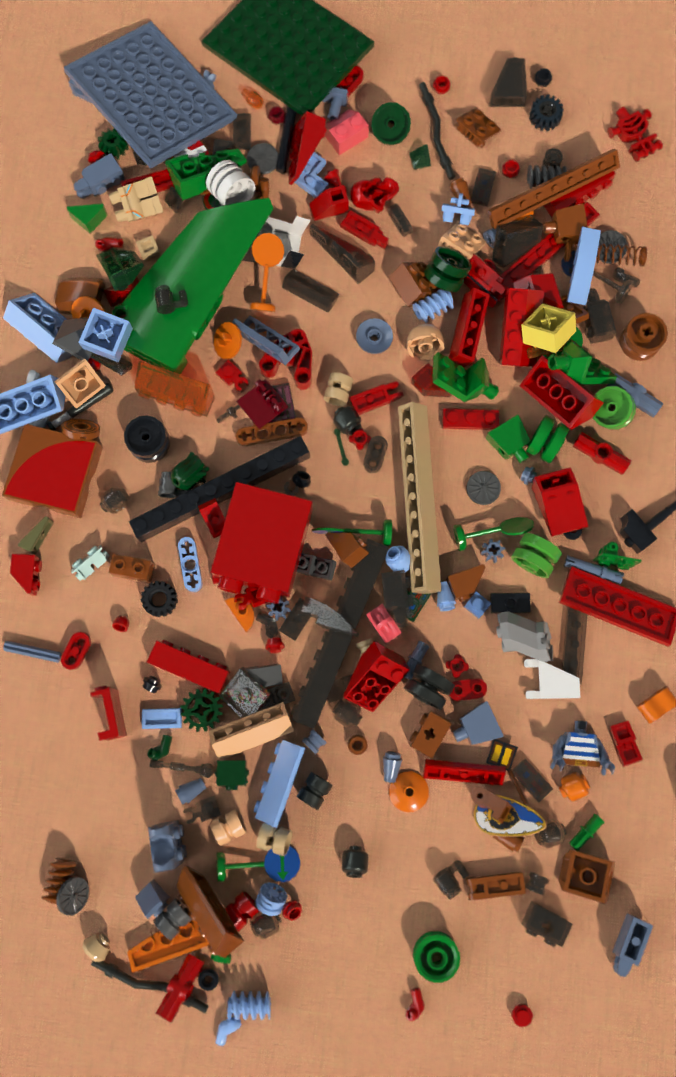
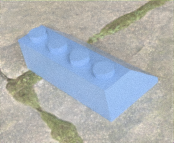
M36 293L8 301L3 319L12 327L17 329L25 338L29 339L56 363L69 359L72 356L52 344L63 321L67 320Z
M50 374L0 393V434L62 412L65 395L54 382L58 378Z
M282 740V743H277L274 752L277 755L275 762L271 761L267 771L270 774L268 782L264 781L260 791L264 793L261 801L257 800L253 811L257 813L256 819L272 827H278L306 747L286 740Z

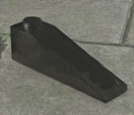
M314 224L310 225V235L357 284H360L374 272L375 260L370 254H366L360 248Z

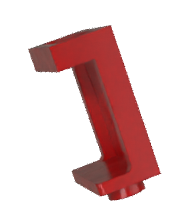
M107 685L96 687L94 692H90V697H103L109 730L98 733L99 741H109L127 736L118 690L111 688V686L107 687Z

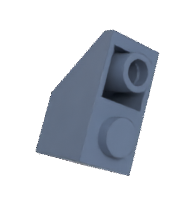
M153 879L135 898L145 917L149 919L152 915L156 918L168 906L166 901L170 896Z

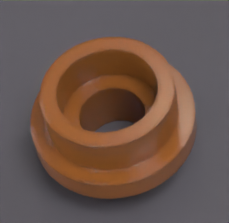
M361 735L352 736L348 741L349 751L355 755L363 754L367 749V740ZM355 741L361 742V747L359 749H356L354 747Z

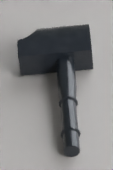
M676 500L646 523L643 522L633 509L620 518L622 528L619 533L625 539L624 543L629 548L632 547L637 554L658 539L652 530L669 515H672L676 510Z

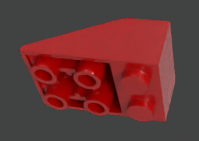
M571 467L534 477L532 490L551 537L588 527L579 486Z
M373 641L362 654L343 697L374 712L410 671L403 656Z

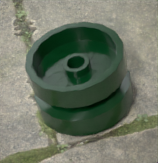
M389 102L381 105L372 117L371 127L375 137L385 145H396L406 139L411 126V119L407 110L398 103ZM391 120L395 123L392 128L388 126V122Z
M443 246L437 247L431 257L432 261H429L424 271L425 277L432 284L443 290L457 292L464 282V277H467L472 267L471 262L467 257L454 249Z

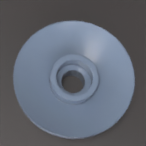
M372 318L360 324L356 332V340L359 347L365 352L379 354L390 347L393 340V332L387 322ZM373 336L378 338L376 341L371 340Z

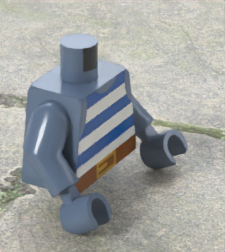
M575 721L574 732H564V735H561L553 745L551 769L555 767V764L559 765V771H562L565 764L598 768L601 765L602 775L606 774V769H609L613 775L615 766L610 762L607 751L601 740L597 738V735L586 734V721Z

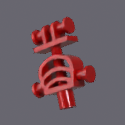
M624 106L616 112L620 120L615 128H608V135L610 138L618 135L619 139L624 143L637 141L628 150L629 154L632 153L635 162H638L642 157H648V153L652 155L655 153V150L663 148L661 140H655L657 137L656 133L643 138L649 126L647 119L652 117L649 109L643 110L642 114L639 111L630 114Z

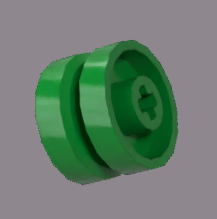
M546 414L535 431L526 452L535 456L544 447L541 453V460L550 464L564 444L569 428L561 422L555 427L554 431H551L555 424V419Z

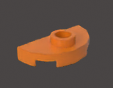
M234 597L224 600L247 633L252 628L255 613L252 606L249 604L246 609L239 610L238 606L240 603H243L242 601L234 602Z

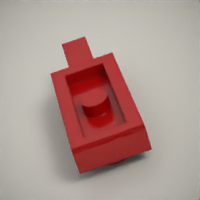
M349 211L340 224L342 229L369 245H377L385 249L389 244V238L383 235V231L380 230L379 226L353 211Z
M473 254L469 260L472 267L468 274L488 291L493 293L498 291L501 295H506V288L508 287L503 284L505 279L477 254Z

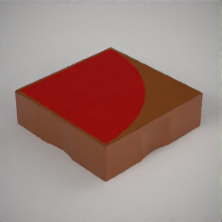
M29 424L24 425L2 496L9 501L33 507H45L57 513L82 518L89 495L90 482L96 472L103 447L98 441L85 440L80 437V440L66 437L61 432Z

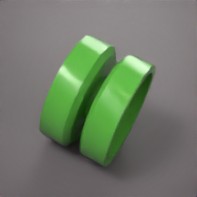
M608 386L600 389L595 394L604 402L592 417L598 425L610 430H619L632 422L636 414V403L626 390L617 386ZM612 405L616 406L614 411L610 409Z
M525 533L519 542L522 548L515 549L511 556L512 561L536 576L549 578L554 569L552 564L557 563L562 555L561 550L540 536Z

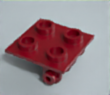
M266 379L263 381L257 380L255 382L256 386L236 401L259 430L289 407Z

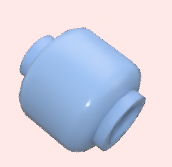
M401 545L391 547L385 557L386 564L394 573L403 574L410 570L409 551Z

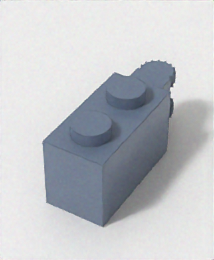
M629 913L626 914L613 949L616 957L612 967L621 977H626L629 974L633 964L639 966L653 925Z

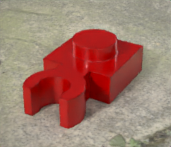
M229 360L215 372L229 387L234 383L236 390L240 393L243 392L242 388L239 387L241 383L249 386L248 380L240 377L242 371Z
M250 587L245 589L244 594L234 596V602H243L239 604V610L246 609L249 604L255 608L268 602L255 598L258 589Z

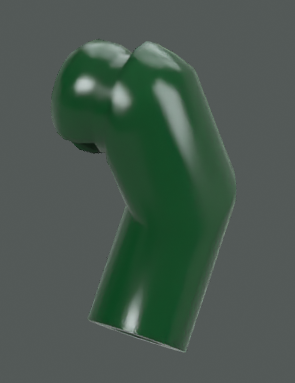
M163 735L161 745L149 749L148 757L152 760H159L168 755L173 736Z

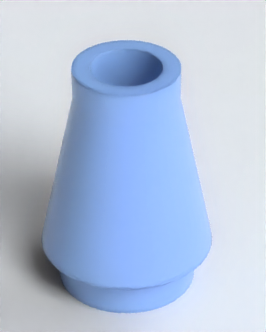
M447 581L441 582V592H437V607H439L440 611L455 609L456 601Z

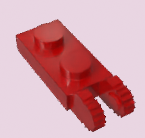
M398 381L351 396L349 400L355 412L360 415L389 404L392 401L399 400L404 397L403 392H397L392 395L388 394L387 391L400 386Z

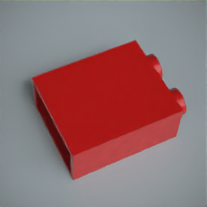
M236 482L210 572L215 579H219L217 588L234 594H240L242 586L258 589L255 598L274 604L279 603L280 596L290 598L313 512V502Z

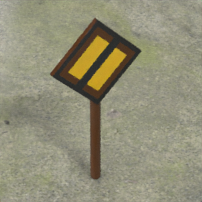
M494 739L486 763L495 766H505L523 804L527 805L528 803L511 770L518 747Z

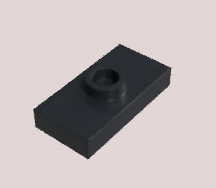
M530 593L490 594L491 613L507 611L512 613L531 612Z

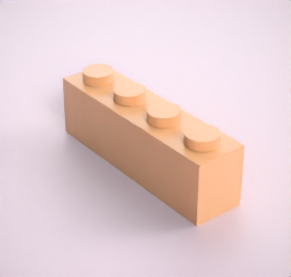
M284 702L212 729L209 731L211 744L220 761L294 732Z

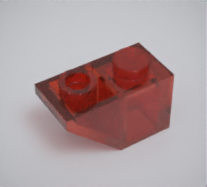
M429 362L412 377L411 384L423 396H452V394L433 383V366Z

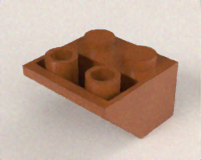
M423 262L402 263L389 276V279L407 307L412 306L413 303L418 304V301L424 300L426 296L431 297L432 293H437L440 289L425 277L424 271L427 265Z

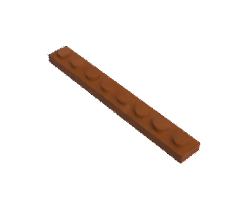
M611 149L487 210L492 228L501 227L620 168L618 150Z

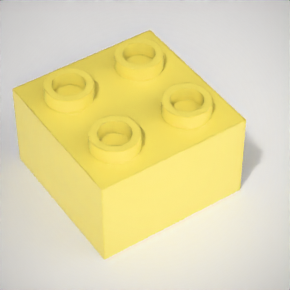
M541 304L521 325L523 343L557 353L576 332L575 312Z

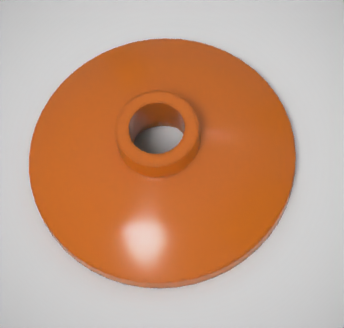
M406 771L397 775L395 783H390L389 796L394 806L399 810L415 812L421 809L427 802L429 788L421 775L412 771ZM408 788H411L413 790V794L411 796L406 795V790Z

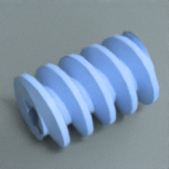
M439 289L437 293H432L431 297L426 296L424 300H419L418 304L413 303L412 305L419 320L423 319L425 323H428V316L432 320L435 319L434 313L441 316V309L446 313V306L450 309L454 308L451 293Z
M233 991L231 997L228 998V1020L231 1019L233 1013L236 1020H239L241 1013L244 1020L248 1019L249 1014H251L252 1020H255L258 1013L261 1020H264L266 1014L270 1020L271 998L269 991H266L264 997H262L260 991L257 992L256 997L253 996L252 991L249 992L248 997H245L244 991H241L239 997Z

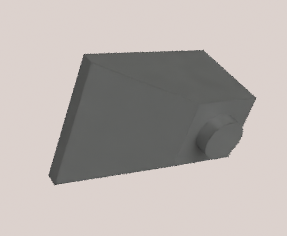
M89 317L64 320L52 344L80 360L85 358L88 361L92 352L83 349L78 342Z

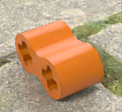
M665 686L641 702L637 708L650 724L676 707V697L668 686Z

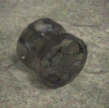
M549 149L545 154L542 165H545L547 169L549 166H553L555 170L556 166H560L563 160L562 152L558 149Z
M530 871V880L526 883L525 888L545 895L546 891L544 888L550 879Z

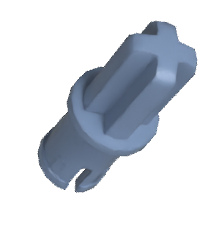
M418 641L412 655L408 656L407 665L410 671L404 676L407 679H412L414 676L412 672L417 664L422 665V659L429 649V646L427 644L424 645L425 643L422 641Z

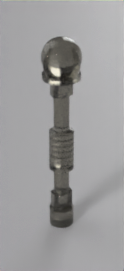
M152 759L150 761V767L152 768L164 767L175 771H194L195 773H200V776L209 778L214 774V767L209 763L202 764L201 766H188L177 762L165 763Z

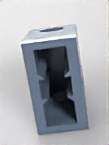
M488 701L481 703L459 719L462 727L452 731L457 742L467 738L470 745L504 736Z

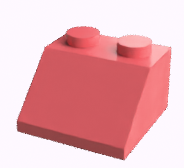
M348 109L340 114L338 119L330 120L325 125L327 127L325 137L338 155L343 154L368 138L369 125L357 111Z

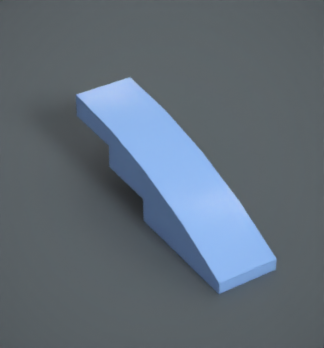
M582 227L566 302L586 305L601 230Z

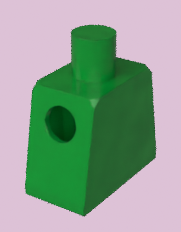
M519 415L488 432L486 440L504 459L507 460L514 455L518 462L522 463L529 458L524 449L530 444V439Z

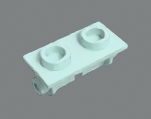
M101 545L98 548L96 546L92 547L87 552L88 556L83 560L80 558L72 564L71 573L77 572L75 576L79 581L85 580L95 571L90 566L91 564L99 568L108 561L107 558L110 555L106 551L101 552L103 549Z

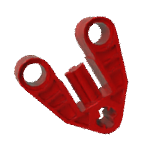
M294 329L283 336L297 344L300 350L286 365L294 367L297 357L301 353L294 379L298 389L306 390L311 386L312 349L306 333L301 329ZM277 339L274 342V344H279V339ZM287 347V348H283V350L286 352V350L289 349V350H288V352H289L292 348H291V347ZM265 353L259 362L262 376L265 378L274 377L281 362ZM266 365L273 366L270 370L264 369ZM302 376L308 378L305 382L298 380Z

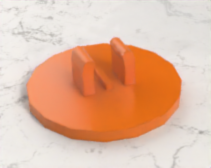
M89 296L79 297L71 306L73 319L89 317L93 308L106 311L98 300Z
M224 322L216 330L214 348L218 356L223 359L235 357L242 344L241 331L236 324Z

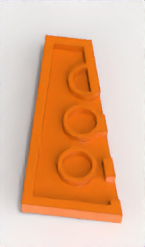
M193 920L186 926H180V932L172 940H169L158 931L127 951L132 973L207 947L209 942L201 936L198 931L199 925Z

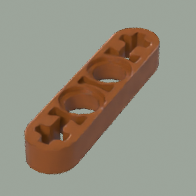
M303 418L267 423L261 428L268 431V435L265 438L258 437L259 429L256 425L244 427L236 432V440L241 446H251L304 436L307 433L308 424ZM298 423H301V426H305L302 427V431H298L295 428ZM290 424H291V428H294V429H292V433H290L289 426H288V425H290ZM284 426L286 433L283 435L277 434V427ZM251 431H254V436L256 438L255 440H253V437L251 436ZM243 433H246V436H250L246 438V441L239 438L242 437Z

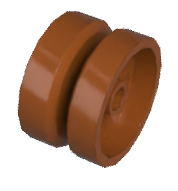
M651 313L638 314L631 319L621 333V349L625 355L633 360H648L654 357L666 342L668 336L667 326L657 315Z

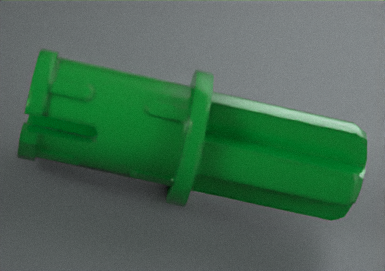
M594 813L584 826H580L581 830L570 841V845L579 851L590 838H594L593 834L605 822Z

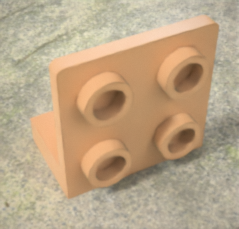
M456 223L441 237L437 247L443 246L454 249L470 260L473 254H476L487 241L479 234L467 229L465 225Z

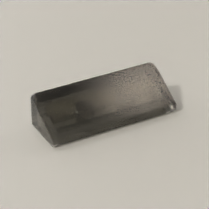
M292 269L284 277L282 285L283 289L326 312L332 309L340 295L295 269Z

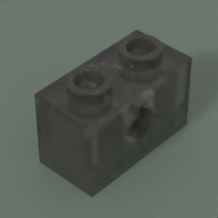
M531 901L521 923L526 928V933L533 937H537V935L544 937V942L552 947H555L556 944L563 947L573 925L569 920ZM548 923L550 925L549 929L543 928L542 924Z

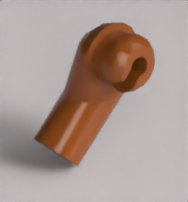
M268 178L260 179L261 196H257L256 199L269 198Z

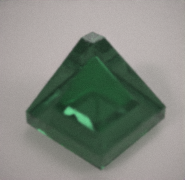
M427 144L409 153L414 170L431 166Z

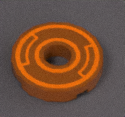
M70 419L62 423L63 435L71 439L80 440V437H85V440H92L100 435V426L90 420Z

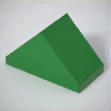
M103 204L67 206L71 219L90 234L107 217V211Z

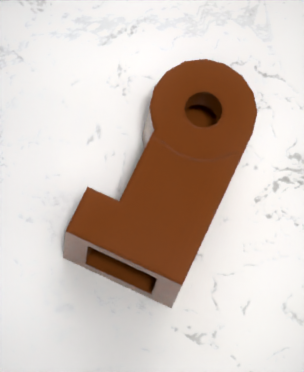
M477 787L471 794L473 802L480 808L491 810L493 812L491 816L501 824L512 808L509 802L483 787Z

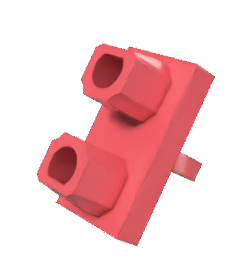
M383 604L366 614L385 644L402 633Z

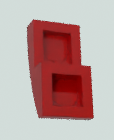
M629 720L610 726L612 739L622 766L625 767L641 762L643 758L635 742L636 737Z

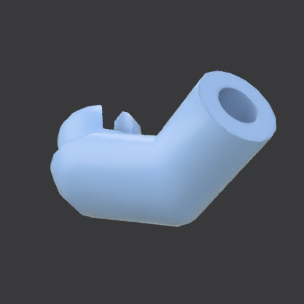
M231 1017L230 1020L222 1021L219 1024L215 1043L219 1046H224L227 1035L241 1027V1020Z

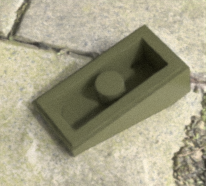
M45 516L19 542L18 546L36 554L54 521Z

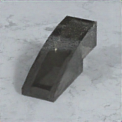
M305 597L301 612L309 617L317 618V625L328 630L355 637L359 636L358 631L338 612L318 600Z

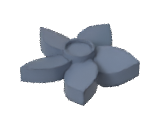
M205 69L203 78L214 89L213 82L216 80V75L211 74Z

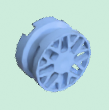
M270 882L265 883L260 888L255 905L262 913L269 916H277L281 913L287 900V893L280 885Z

